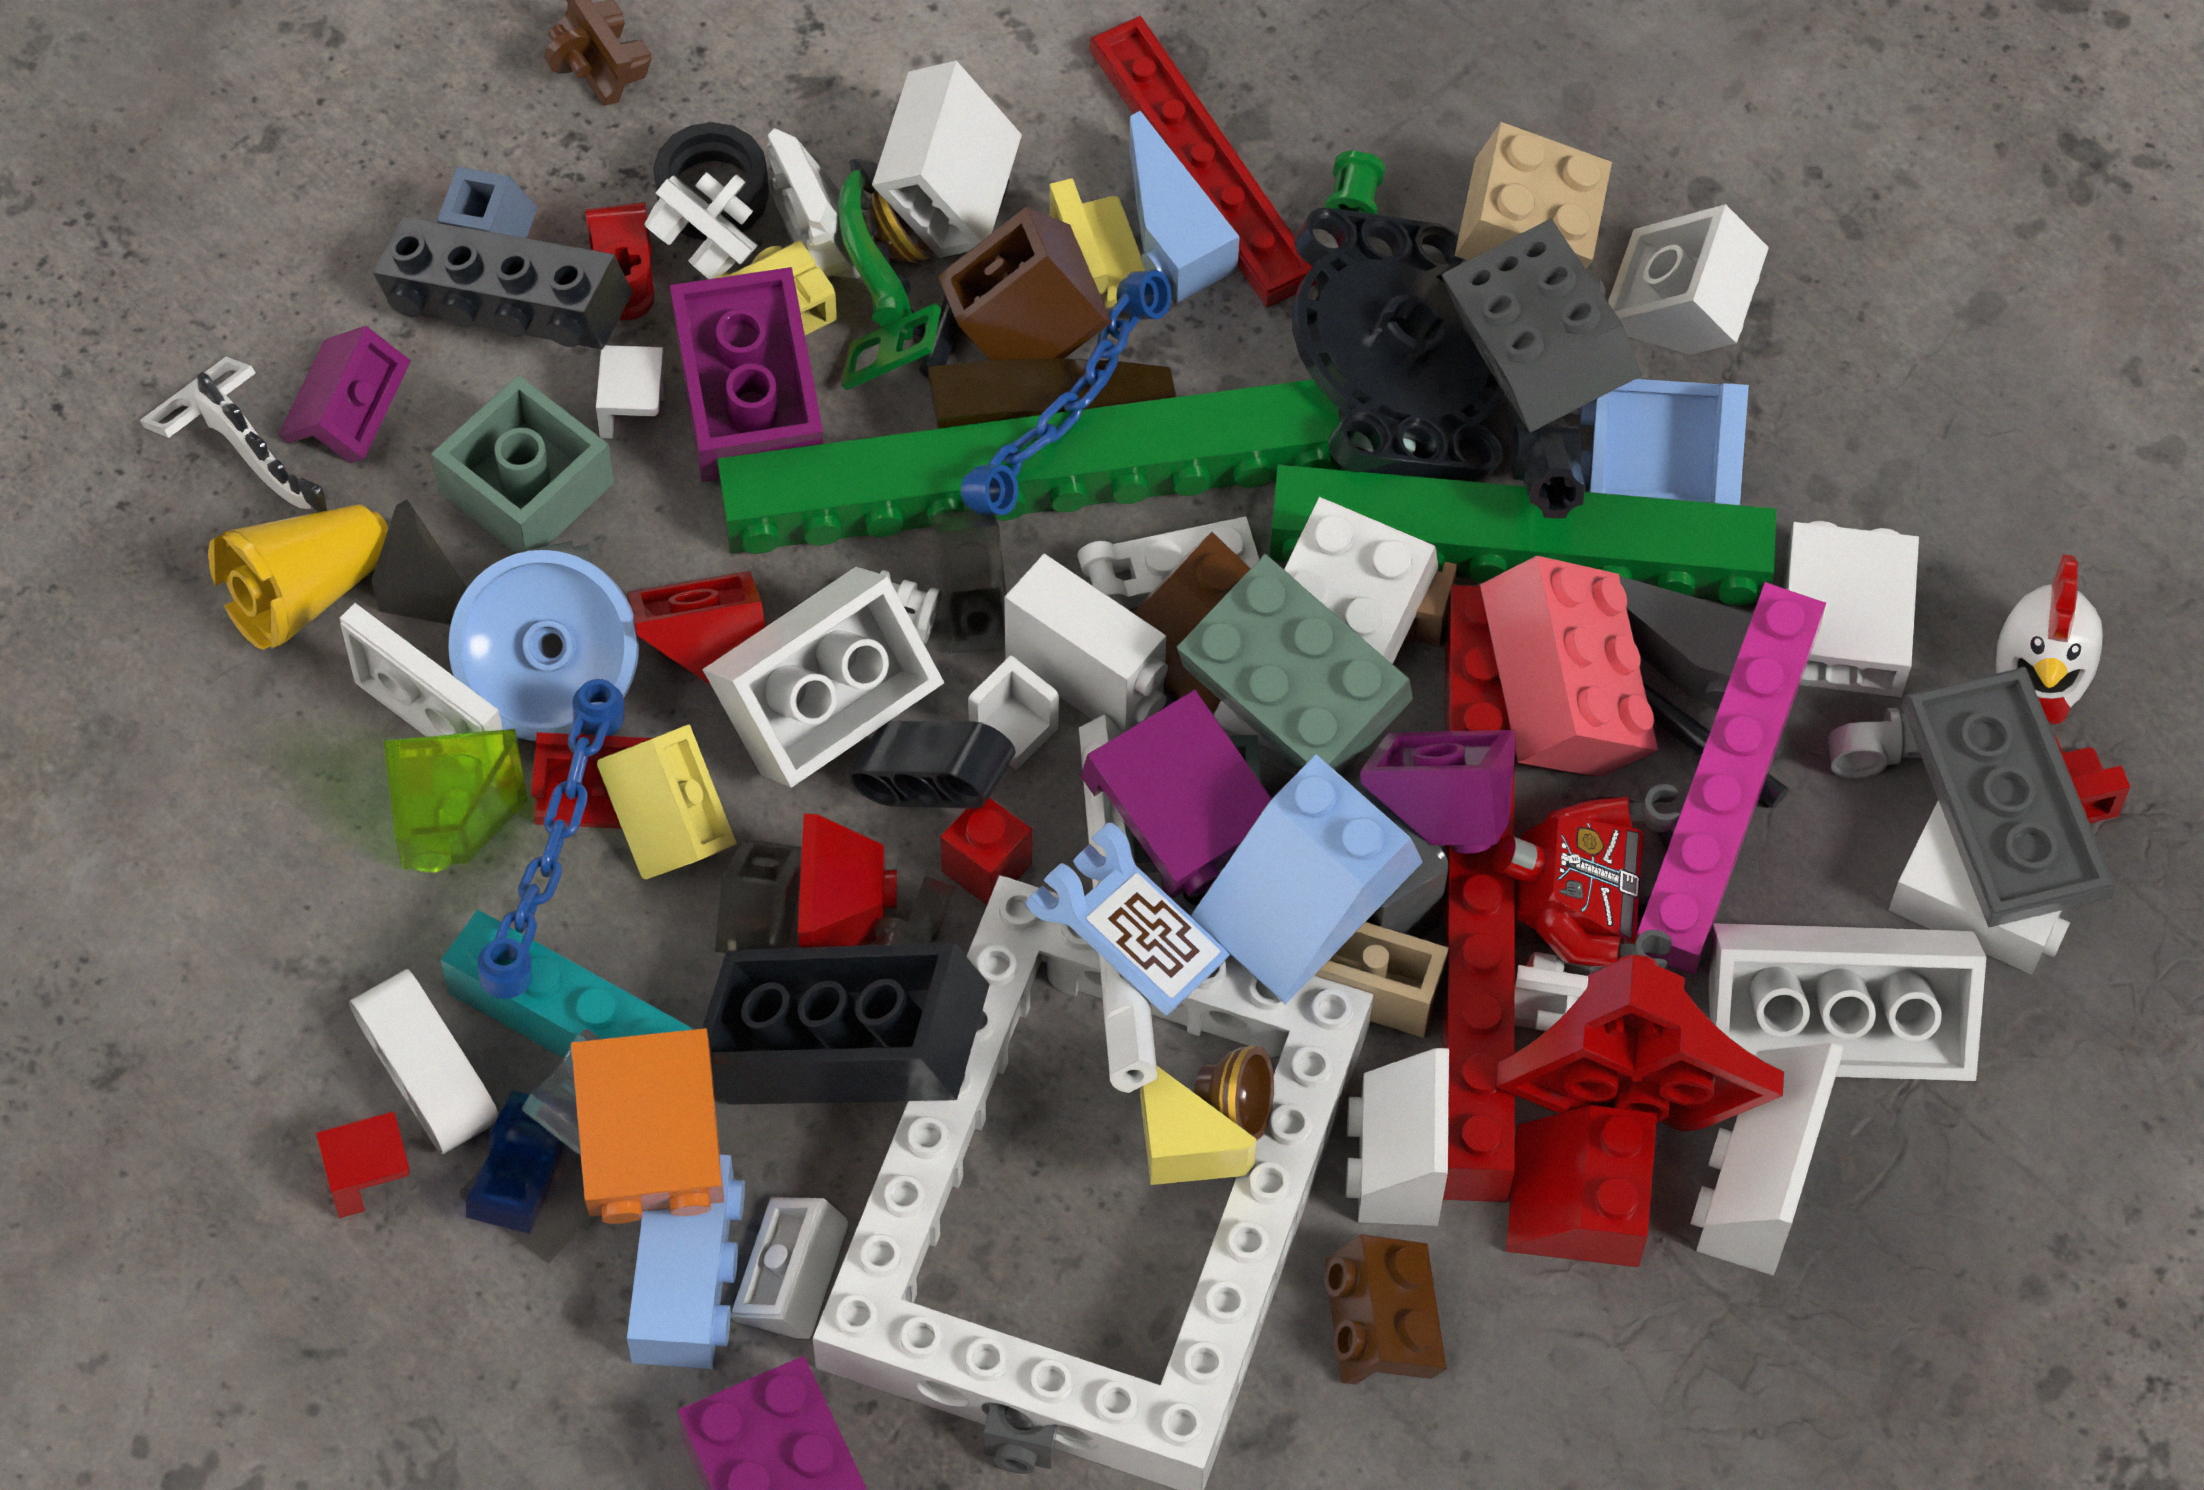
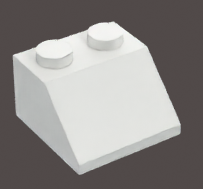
M1726 204L1634 229L1608 303L1622 322L1627 337L1688 355L1737 344L1769 247Z
M1434 1048L1366 1072L1363 1076L1361 1097L1348 1098L1347 1137H1359V1158H1347L1346 1198H1358V1222L1438 1226L1448 1174L1449 1049Z

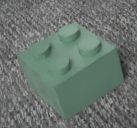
M519 374L431 453L439 493L513 552L549 545L614 484L609 444Z

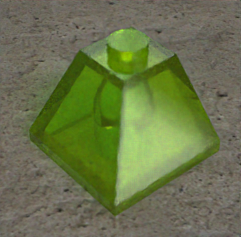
M515 729L384 741L394 835L402 869L415 868L422 872H438L447 869L450 865L467 864L528 801L527 786Z

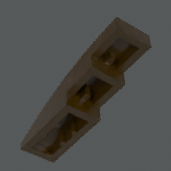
M1062 358L1015 359L928 367V379L937 429L1041 415L1060 395L1070 392L1077 381L1086 374L1088 360ZM1098 360L1095 370H1104L1109 360ZM1118 361L1107 384L1101 389L1094 400L1083 409L1176 397L1171 368ZM1089 383L1078 395L1080 399L1090 390L1091 385ZM1062 406L1056 413L1068 411Z

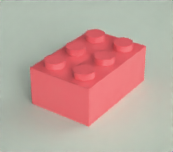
M1535 556L1480 584L1511 730H1515V751L1518 763L1602 777L1658 751L1653 729L1654 716L1645 694L1639 667L1641 662L1640 654L1633 640L1626 609L1627 596L1620 583L1619 574Z

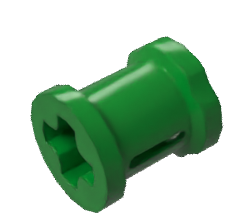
M1357 150L1340 153L1335 158L1332 172L1336 179L1334 190L1327 197L1324 208L1377 215L1378 210L1374 199L1377 187L1383 183L1385 164L1380 158L1371 153Z

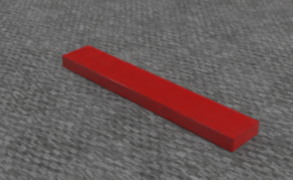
M1140 15L1091 37L1089 51L1133 114L1139 111L1142 112L1239 235L1238 268L1264 306L1268 308L1295 295L1299 284L1313 266L1304 261L1298 254L1294 244L1295 236L1142 16ZM1316 279L1313 281L1311 287L1317 285Z

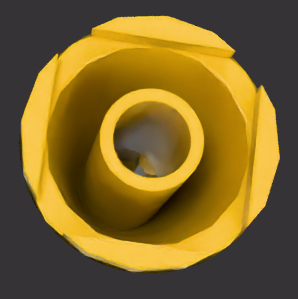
M361 504L228 530L210 541L208 550L210 572L215 587L226 582L234 601L223 606L241 634L256 648L264 650L271 646V649L285 644L383 563L388 556L391 533L386 521L378 512L370 511Z

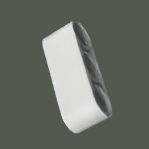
M405 969L349 1000L351 1010L362 1032L440 1154H445L501 1122L497 1108L484 1084L409 969Z

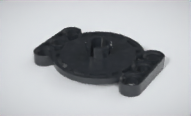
M1317 208L1311 211L1295 235L1294 244L1298 254L1313 267L1299 284L1292 305V333L1299 356L1314 382L1337 407L1346 413L1329 437L1328 447L1332 457L1339 465L1352 472L1485 483L1502 461L1503 449L1493 432L1482 425L1494 412L1504 398L1505 393L1462 326L1441 275L1460 265L1463 261V258L1455 256L1459 236L1447 226L1437 223L1334 208ZM1313 229H1321L1331 234L1336 240L1338 248H1330L1321 244L1315 238ZM1368 237H1376L1386 242L1391 248L1393 256H1385L1375 251L1370 246ZM1422 245H1431L1440 250L1445 256L1447 263L1441 264L1430 259L1424 253ZM1316 279L1318 296L1313 300L1308 298L1311 285ZM1412 353L1413 357H1406L1408 354L1410 355ZM1493 386L1490 400L1485 405L1478 396L1484 388ZM1347 431H1356L1366 436L1372 444L1373 451L1366 452L1355 447L1350 442ZM1403 438H1412L1422 443L1427 449L1429 458L1422 459L1411 454L1405 447ZM1459 445L1471 446L1477 450L1483 458L1484 465L1478 466L1467 461L1462 456Z

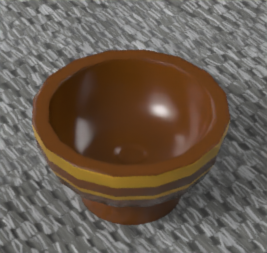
M875 190L869 199L871 207L865 210L866 216L872 219L876 225V231L871 237L873 241L885 243L889 248L890 259L910 264L930 258L933 254L930 247L880 193Z
M1242 1046L1232 1050L1217 1064H1204L1200 1068L1195 1082L1194 1093L1259 1140L1268 1126L1273 1108L1274 1074L1270 1057L1265 1049L1259 1046Z

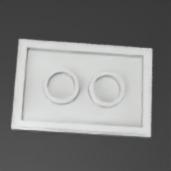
M356 603L340 617V625L354 681L358 686L488 784L497 786L511 772L500 714L496 707Z

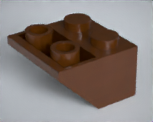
M1027 206L938 275L957 324L990 360L1064 359L1112 323L1071 225Z

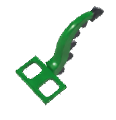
M852 159L849 161L851 173L845 179L839 193V226L850 259L872 296V319L882 328L850 342L841 386L846 391L932 353L941 308L936 303L917 312L911 308L907 297L911 289L909 280L895 272L890 266V252L887 245L883 242H874L871 238L876 231V225L872 219L862 213V210H868L871 207L864 191L870 194L875 192L872 183L878 166L871 160ZM925 332L924 338L918 344L902 351L904 340H910L913 336ZM879 344L876 360L871 365L855 372L859 355L864 350Z

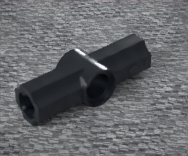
M1510 402L1508 424L1512 435V477L1514 480H1524L1529 502L1538 506L1544 518H1566L1572 509L1583 505L1585 482L1580 468L1579 426L1568 425L1564 415L1529 432Z

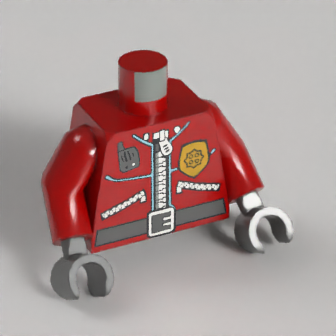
M1659 784L1648 791L1643 802L1631 803L1629 796L1584 801L1550 812L1543 823L1525 831L1520 839L1507 835L1500 840L1494 851L1493 867L1498 873L1516 879L1515 914L1518 920L1537 930V933L1562 961L1570 964L1605 968L1627 955L1647 956L1645 954L1647 952L1658 955L1669 953L1672 940L1665 932L1660 930L1644 931L1636 940L1643 831L1633 828V822L1643 821L1646 827L1654 832L1662 833L1669 831L1677 823L1680 813L1660 814L1653 808L1652 804L1658 802L1668 803L1676 800L1678 790L1672 785ZM1652 958L1658 963V966L1666 969V960Z

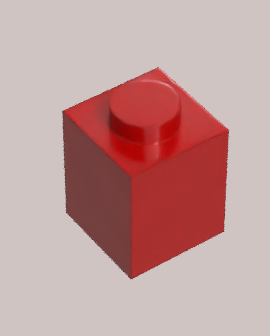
M990 797L983 808L965 809L940 836L942 872L986 905H988L999 875L1017 881L1032 865V828Z

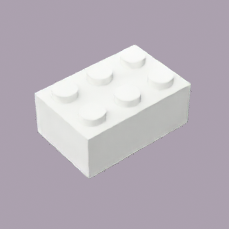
M854 567L702 669L760 774L791 788L944 684L940 673L888 576L859 567Z

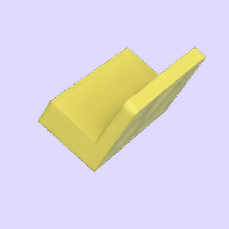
M1073 178L1051 183L1049 216L1071 225L1106 309L1114 307L1117 303L1116 293L1119 283L1134 271H1145L1120 198L1110 196L1082 203Z
M690 724L598 760V769L643 879H650L694 863L737 844Z

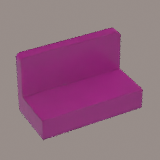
M366 325L326 339L314 359L278 436L288 444L315 436L350 464L364 460L411 360Z

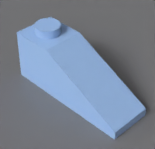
M1139 111L1131 115L1129 153L1143 249L1141 261L1145 271L1157 270L1167 277L1172 297L1178 303L1237 271L1239 235L1142 112Z

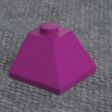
M1515 730L1388 733L1361 769V784L1430 845H1451L1452 850L1457 853L1485 851L1491 845L1497 844L1509 824L1516 746Z

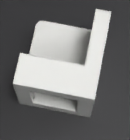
M605 345L604 349H601L596 400L600 438L613 439L615 415L656 416L659 413L660 401H665L667 384L663 347Z
M1012 655L979 685L968 698L969 721L981 722L992 726L1003 733L1014 745L1016 753L1009 765L1015 770L1058 730V692Z

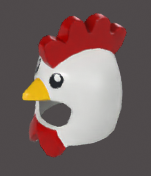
M2063 554L2052 583L2033 590L2016 604L2001 630L1997 643L1996 673L2017 669L2018 659L2023 658L2034 667L2042 683L2046 687L2051 688L2067 673L2080 669L2073 685L2063 692L2045 693L2036 691L2047 721L2052 725L2060 724L2066 720L2072 705L2082 697L2096 674L2102 649L2103 632L2101 620L2094 606L2078 591V561L2075 556Z

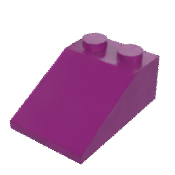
M792 267L670 285L701 482L720 480L717 458L823 444L822 422Z

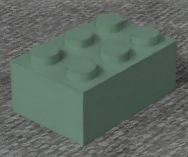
M1267 554L1262 556L1177 646L1183 667L1299 770L1317 754L1342 776L1413 700L1409 678Z

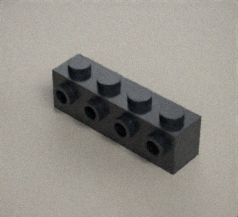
M403 216L372 272L385 294L388 304L393 310L408 317L422 315L448 320L460 327L475 325L500 330L513 337L527 335L553 340L566 347L580 345L602 350L633 293L614 254Z

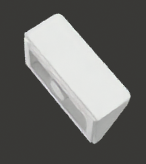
M771 1197L730 1318L738 1323L789 1337L809 1339L812 1336L848 1228L846 1217L824 1198Z

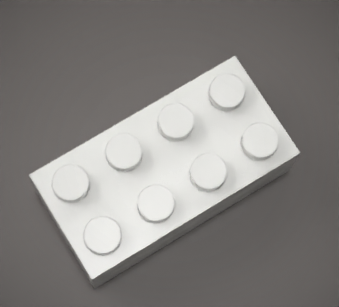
M1319 497L1284 570L1393 664L1416 616L1417 610L1438 570V561L1434 545ZM1222 701L1220 702L1214 717L1227 736L1258 735L1259 760L1293 775L1300 771Z

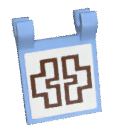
M1108 822L1092 837V840L1103 848L1106 857L1099 854L1090 844L1073 860L1075 866L1085 876L1095 880H1102L1095 888L1084 896L1083 886L1078 875L1069 866L1061 863L1044 879L1057 892L1059 898L1054 897L1042 885L1027 899L1025 904L1032 914L1043 921L1070 926L1167 1017L1229 957L1230 953L1135 865L1126 835L1118 826Z

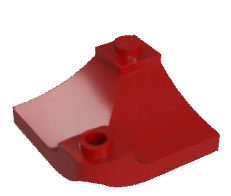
M1627 955L1619 958L1617 962L1589 974L1588 986L1552 1027L1525 1048L1498 1062L1496 1087L1557 1113L1589 1105L1657 1113V1122L1680 1131H1693L1709 1127L1782 1097L1784 1071L1751 1054L1713 1024L1685 992V977L1658 966V963L1650 957Z

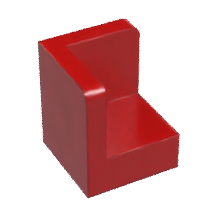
M2054 735L2089 823L2118 817L2131 788L2122 765L2103 769L2097 753L2092 747L2063 753L2059 741Z
M394 1111L315 1133L339 1219L365 1212L360 1190L401 1179L410 1174L408 1160Z

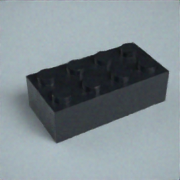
M955 942L726 950L702 1029L707 1028L714 1090L729 1105L957 1100L990 984Z

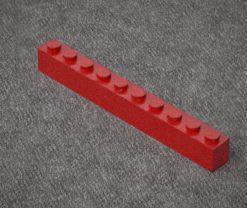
M1451 585L1445 625L1444 731L1511 730L1481 587ZM1514 769L1509 824L1497 844L1491 845L1489 849L1477 853H1457L1452 850L1451 845H1444V854L1448 861V872L1443 897V946L1449 949L1442 992V1048L1449 1049L1448 1174L1443 1200L1508 1203L1515 1172V1095L1496 1087L1498 1062L1515 1054V878L1498 873L1493 867L1494 851L1500 840L1507 835L1514 836Z

